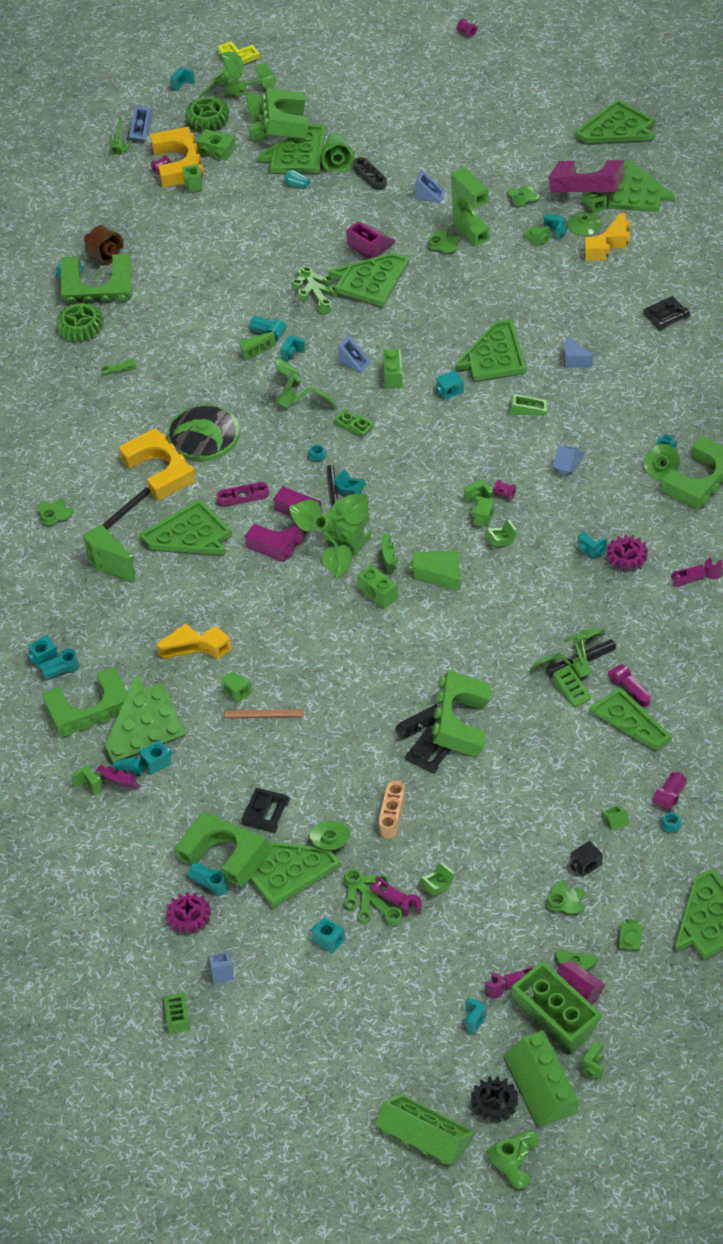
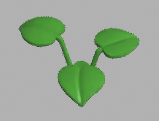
M230 51L221 53L220 56L224 61L227 72L232 78H235L231 81L232 83L226 86L227 93L230 96H247L246 102L252 123H256L259 121V115L264 113L262 112V99L258 96L256 97L255 93H244L246 86L261 81L264 89H272L276 81L273 71L266 63H261L257 66L259 78L244 83L238 80L242 76L241 71L244 69L240 56Z
M278 357L275 359V367L278 369V373H284L289 376L285 389L276 400L279 404L288 409L293 401L297 402L308 392H314L328 399L335 410H337L334 400L328 394L315 387H310L295 397L296 392L290 389L294 380L299 384L301 383V380L296 376L300 377V373L284 360Z
M351 494L344 497L338 505L339 512L343 514L341 516L327 517L322 515L320 504L313 500H305L289 507L292 518L300 529L308 532L315 529L324 531V535L334 544L335 547H328L324 551L322 563L325 569L330 570L335 578L341 577L349 569L352 562V553L347 545L338 546V543L329 534V531L333 527L334 520L345 518L346 522L351 525L360 524L365 520L368 513L369 498L364 494Z
M594 627L588 628L563 640L564 643L572 639L574 640L579 657L572 660L573 664L563 654L556 653L535 662L529 672L531 673L540 663L552 659H562L574 669L578 678L592 673L586 657L584 643L591 636H604L605 629L599 628L595 630Z

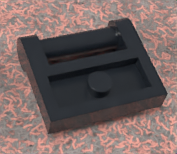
M673 296L643 309L645 316L660 331L669 324L682 318L690 317L688 308H684Z
M426 729L406 754L405 760L435 774L439 769V764L452 749L442 747L436 757L428 762L440 745L432 743L433 734H431L430 730Z
M255 788L242 817V824L276 833L279 819L285 806H288L290 798L284 794ZM277 802L278 804L271 820H265L272 803Z

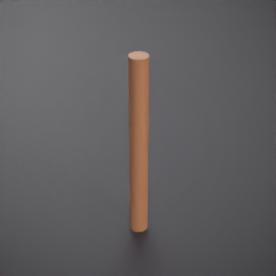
M303 709L225 710V718L303 717Z

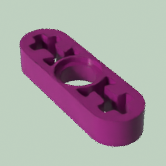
M264 482L223 489L216 495L217 503L222 507L262 500L269 496V486ZM240 493L248 494L245 497L238 496Z

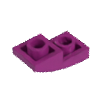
M102 764L96 769V771L116 784L135 789L140 787L135 782L137 777L129 771L127 773H124L122 770L117 772L111 766L106 768Z

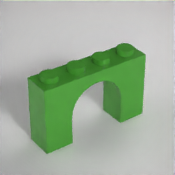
M266 88V93L262 95V112H264V127L267 129V134L306 139L309 125L308 116H302L306 102L305 93Z
M463 167L451 173L453 224L477 246L490 240L489 227L474 211L475 208L489 202L488 188L466 167Z
M130 254L112 255V276L105 285L100 287H89L81 281V262L78 256L61 257V296L63 301L67 303H76V301L90 303L93 300L108 302L111 299L126 301L128 298H132V260Z
M703 435L692 445L691 458L709 466L714 473L706 478L694 479L671 469L662 479L661 492L697 510H700L703 505L706 506L709 503L710 497L718 493L723 483V445Z
M115 666L96 673L98 684L104 696L94 707L88 709L72 707L67 702L60 687L42 693L44 705L59 737L70 736L76 731L89 729L101 722H108L111 718L119 715L128 693Z
M448 670L444 676L439 678L437 685L440 689L435 700L438 704L433 715L435 723L431 734H433L432 743L477 757L484 748L486 731L462 723L454 715L451 705L461 703L483 710L490 700L491 684Z
M201 812L174 847L179 859L192 865L193 863H199L206 852L218 843L233 842L237 844L234 853L221 869L227 881L241 887L245 886L271 851L267 843L268 840L263 835H256L244 827L239 828L230 821L225 822L213 814L208 815L204 812Z

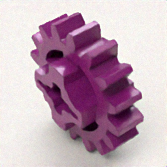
M626 534L624 538L617 536V541L612 539L611 544L607 545L608 562L613 563L614 568L620 566L621 571L624 568L630 571L631 567L637 570L638 565L643 566L644 561H647L648 548H646V543H641V538L634 539V535L630 538Z
M186 892V896L178 894V899L172 898V904H167V911L165 913L168 925H172L174 931L179 928L180 934L184 930L187 931L188 935L191 934V930L198 933L199 927L205 928V922H210L211 909L209 902L205 901L203 895L198 898L196 892L193 896H190L189 892Z

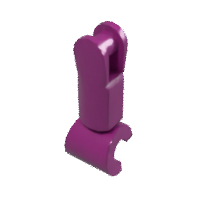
M710 557L705 561V567L701 564L688 569L674 571L671 574V579L675 580L674 584L676 587L706 578V576L710 579H719L723 575L722 559L716 565H712Z
M621 663L608 671L609 679L616 685L622 683V687L641 707H648L650 705L651 694L631 675L627 665L624 666Z
M378 876L375 878V883L369 886L371 891L386 898L399 907L403 905V912L406 916L410 914V906H415L417 913L421 914L422 901L418 895L410 894L407 896ZM382 886L386 888L385 891L381 890Z
M535 966L503 975V977L500 974L491 973V982H485L486 996L493 999L501 997L504 987H506V990L512 989L511 986Z

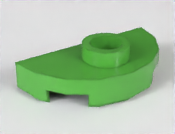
M556 950L559 965L564 962L573 961L588 971L594 968L598 961V956Z

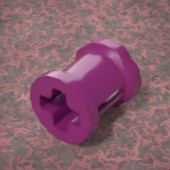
M464 18L459 20L456 27L458 32H463L470 38L476 34L478 29L477 25L468 23Z
M163 155L161 159L152 161L150 165L153 172L159 175L158 165L172 162L167 155Z
M498 479L494 485L493 495H501L507 497L508 500H512L516 493V484L509 485Z

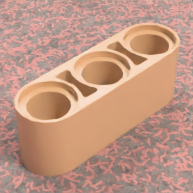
M391 781L386 787L379 817L380 834L386 839L394 838L399 830L405 804V786L401 781Z

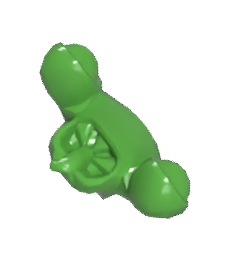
M525 1130L516 1136L495 1143L486 1151L492 1164L505 1174L512 1186L517 1189H526L530 1185V1176L525 1171L520 1170L519 1167L523 1165L530 1149L538 1145L539 1137L535 1131Z

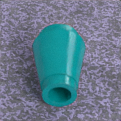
M288 170L284 182L289 186L307 188L310 179L295 170Z
M137 756L114 761L113 769L117 772L122 770L124 773L129 771L134 776H138V774H142L144 771V762L142 758Z

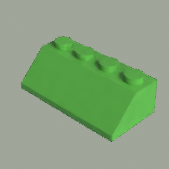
M543 960L511 986L513 1000L571 1054L589 1039L602 1018V1014Z
M544 1030L523 1037L504 1055V1059L538 1128L578 1113V1099Z
M403 1094L383 1102L375 1126L379 1127L384 1134L394 1135L400 1138L402 1143L413 1145L419 1148L421 1153L433 1155L438 1158L439 1162L446 1165H451L460 1159L476 1134L475 1131Z

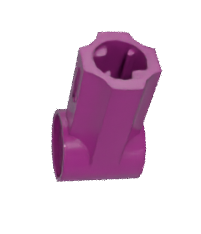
M678 771L672 772L663 787H659L656 790L652 803L673 811L672 807L673 805L676 806L679 795L687 784V778Z

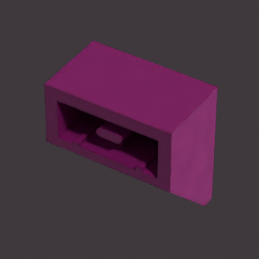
M359 221L346 230L347 245L369 259L377 257L395 243V239L375 227Z
M573 961L561 963L556 972L591 1005L598 1000L606 985Z

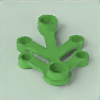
M309 266L299 267L297 270L298 278H294L291 283L293 289H300L297 297L300 300H307L309 293L313 291L319 301L317 310L322 314H329L332 303L323 296L321 291L330 294L332 297H337L339 293L335 292L336 286H331L334 278L329 275L320 276L314 273L313 269ZM306 281L308 284L304 289H301L302 283Z
M357 869L348 870L343 878L344 884L348 887V898L345 901V908L348 911L357 909L358 905L355 898L358 889L362 893L361 912L358 914L360 923L367 924L371 921L369 913L371 902L385 915L386 922L389 925L396 926L402 921L401 910L396 907L389 908L379 898L382 896L374 893L365 885L374 884L376 876H364ZM379 875V876H378V877H381L382 879L386 880V882L389 883V878H388V876H386V875ZM349 903L355 904L353 906H348ZM364 915L368 916L367 919H362L361 917Z

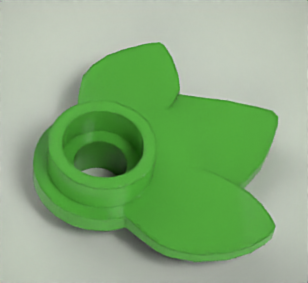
M523 185L519 189L510 188L508 190V196L512 197L516 206H525L528 201H536L541 197V195L533 193L534 188L529 185Z
M440 229L429 238L428 247L444 253H453L457 251L456 245L460 242V236L447 235L446 229Z
M63 498L51 504L42 500L38 505L41 522L45 525H53L58 521L66 520L74 513L73 508H66Z
M564 880L555 883L552 886V893L546 901L548 909L553 912L563 911L569 915L583 912L585 907L580 901L583 899L584 889L568 888Z

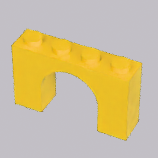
M189 127L150 134L154 156L174 152L186 155L184 159L178 162L158 165L163 188L184 184L182 171L184 166L198 164L200 173L204 174L203 166L200 164V155L196 154L198 149L197 144L194 143V133H190Z
M156 428L119 446L120 458L129 469L153 458L164 459L170 463L163 471L147 478L148 488L157 501L195 482L194 475L196 473L193 466L186 463L182 454L179 455L175 446L172 443L170 444L165 435Z

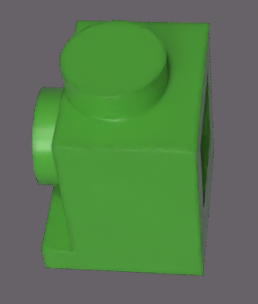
M199 165L182 167L184 184L188 186L189 192L203 190Z
M582 192V202L591 213L607 208L606 194L604 195L602 192Z
M476 496V507L474 506L472 510L473 523L478 527H489L495 511L494 499Z
M234 671L227 673L221 679L223 691L237 703L252 693L251 681L249 679L246 681L242 675H238Z

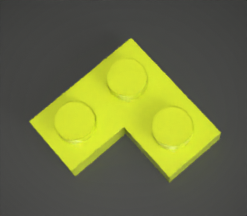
M232 41L217 46L220 54L228 51L237 53L242 59L243 64L260 59V53L253 45L239 50Z

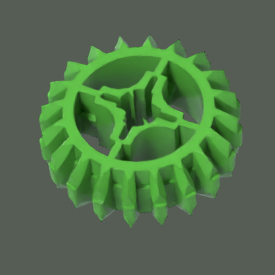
M205 96V98L199 97L198 100L194 99L193 102L189 103V106L186 107L185 116L188 126H191V129L195 128L196 132L201 130L203 133L205 129L216 132V128L221 129L222 126H226V122L229 119V110L227 103H224L222 99L219 100L218 97Z
M84 302L82 304L76 303V305L70 304L69 307H64V310L60 311V314L57 316L56 325L60 335L64 339H68L69 342L73 339L76 343L78 340L84 342V339L90 341L91 336L96 338V335L100 334L101 329H103V316L100 309H97L96 305L92 306L91 303L87 305Z

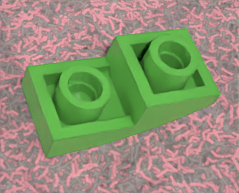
M346 408L334 418L333 422L351 433L362 437L374 426V423L363 415L359 414L357 417Z
M383 534V563L387 574L392 575L393 568H397L398 558L395 557L394 543L391 542L390 534Z

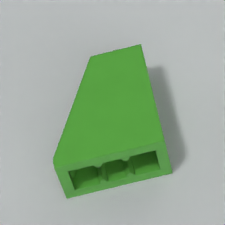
M458 550L413 552V560H410V571H414V578L456 591L460 590Z

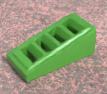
M274 332L240 341L241 353L245 361L275 346Z
M512 394L509 415H547L548 400Z
M569 665L554 672V684L575 708L591 700L590 694ZM580 693L583 694V695H581V696H579V697H577V698H574V696H576V695H578V694H580Z
M185 992L164 996L169 1034L189 1031L190 1025ZM181 999L180 1002L169 1003L171 1000ZM181 1005H182V1007H180V1008L170 1009V1007H176V1006H181ZM183 1012L181 1014L171 1015L172 1013ZM184 1018L181 1020L172 1021V1019Z

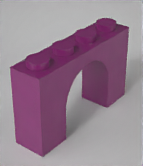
M607 160L601 170L587 174L576 173L575 161H558L549 176L550 192H616L625 177L624 160Z
M283 486L273 498L274 510L291 517L289 508L291 505L305 500H313L321 506V501ZM254 523L244 536L245 544L249 549L285 562L288 557H292L294 549L303 542L304 536L308 531L300 529L296 523L284 531H273Z

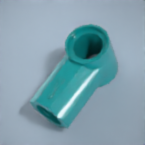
M253 316L249 324V330L261 334L274 332L275 342L279 340L287 328L286 324L280 319L270 321L258 316Z
M69 648L61 651L58 657L39 664L45 679L64 672L74 673L80 667L76 652Z
M198 862L193 863L189 868L188 879L209 889L213 895L222 896L228 891L227 881L221 870H212Z

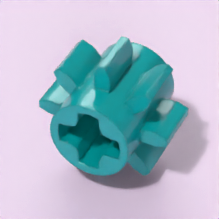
M664 434L663 437H658L656 445L668 444L676 449L677 440H673L674 435Z

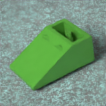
M101 524L83 534L87 558L96 569L131 582L136 581V570L132 563L134 561L133 556L129 551L126 552L119 540H115L109 529L106 530Z

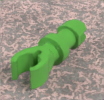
M128 359L123 363L116 362L115 365L103 366L101 370L104 375L116 371L120 373L122 370L136 369V363L134 359Z

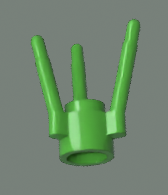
M225 68L221 69L219 73L211 78L213 82L199 97L205 95L217 82L220 85L232 83L231 76ZM225 89L224 98H227L228 93Z
M119 117L115 140L114 135H110V152L114 155H122L123 152H127L134 140L130 138L125 145L124 140L119 138L122 117Z

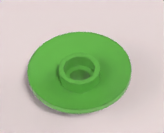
M580 212L572 215L567 225L574 234L588 236L599 231L601 220L593 213Z
M668 444L655 445L647 452L644 459V467L647 474L656 480H662L671 469L678 471L680 466V457L677 450ZM663 461H667L665 466L661 465Z
M337 821L321 822L310 831V841L320 849H338L346 845L350 840L349 828Z

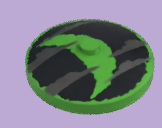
M200 405L182 411L171 421L168 428V441L175 446L178 454H182L187 460L198 462L215 460L228 454L236 446L240 436L239 424L235 416L224 408L212 405Z

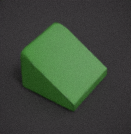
M619 805L601 812V815L612 831L630 824L627 811Z

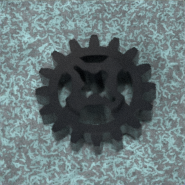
M488 1076L487 1082L481 1079L480 1086L474 1085V1092H471V1106L475 1108L476 1115L481 1113L482 1120L489 1117L490 1123L493 1122L494 1118L501 1122L503 1116L509 1119V1112H516L515 1106H518V1091L514 1090V1084L508 1085V1079L505 1078L503 1081H500L499 1076H497L495 1080H492Z

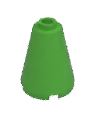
M334 132L327 137L321 155L323 166L328 171H337V173L345 172L352 166L354 152L340 133Z

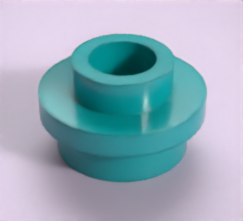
M315 444L311 446L308 455L313 461H321L325 459L327 453L322 445Z
M673 812L665 814L661 820L662 828L668 832H676L682 825L681 818Z

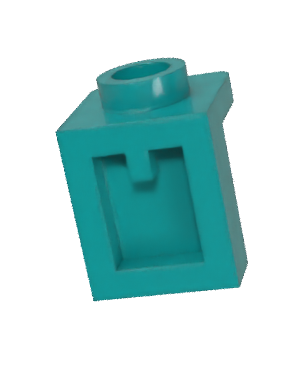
M291 335L288 336L280 348L281 359L285 362L294 357L296 351L306 352L304 339Z
M467 998L465 1007L469 1013L466 1016L465 1024L467 1025V1032L475 1036L487 1016L486 1005L477 999Z

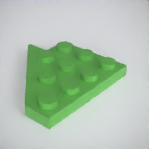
M616 99L574 131V137L587 144L654 140L655 133L649 131V129L655 125V119L620 99Z
M309 124L306 139L287 137L259 154L258 161L271 162V173H287L288 170H295L298 173H320L321 155L326 132L325 124Z
M624 160L625 177L618 190L610 192L608 209L659 212L660 201H675V195L633 161Z
M393 252L330 269L329 276L339 279L335 292L384 307L408 266L410 257Z
M513 320L495 321L455 364V370L471 369L474 381L526 373V365Z
M199 499L141 532L139 536L150 550L225 555L226 549L220 543L231 537L232 531Z
M139 675L135 676L105 744L112 764L114 761L140 754V750L159 740L166 744L186 736L163 682L145 689Z
M268 841L267 843L271 851L251 876L250 881L274 908L340 868L341 862L331 850Z
M713 868L695 876L675 948L678 952L693 944L703 960L723 951V881Z

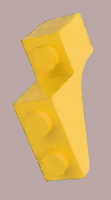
M626 213L618 214L603 234L585 237V261L606 260V254H610V248H626L627 242H630V232L626 231L629 230V220H626Z
M184 624L156 644L158 656L162 659L204 652L218 660L232 650L230 637L217 626L205 631L200 636L190 626Z

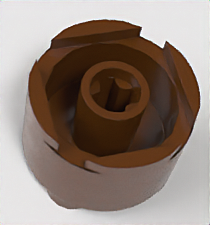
M103 225L95 227L84 237L86 254L106 265L113 263L112 255L119 254L120 249L124 247L122 236Z

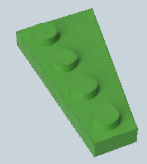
M620 687L590 706L591 713L656 751L672 741V735Z

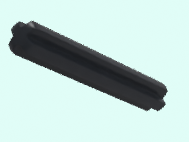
M610 639L585 650L588 662L615 650L616 644L613 639ZM576 654L567 658V660L573 664L572 660L579 656ZM562 660L547 667L546 673L549 678H553L554 672L568 665Z

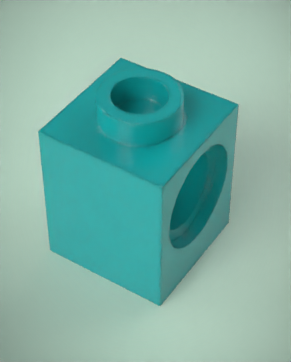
M456 370L436 377V393L445 400L464 393V381Z
M48 635L27 645L29 650L27 657L31 664L35 663L38 668H41L40 663L58 657L57 647Z
M160 740L139 751L144 766L151 775L172 764V752Z
M324 917L312 928L313 942L333 954L344 942L345 930Z

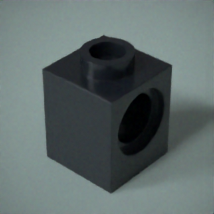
M588 841L570 852V867L575 873L578 872L584 877L602 865L603 854L591 841Z

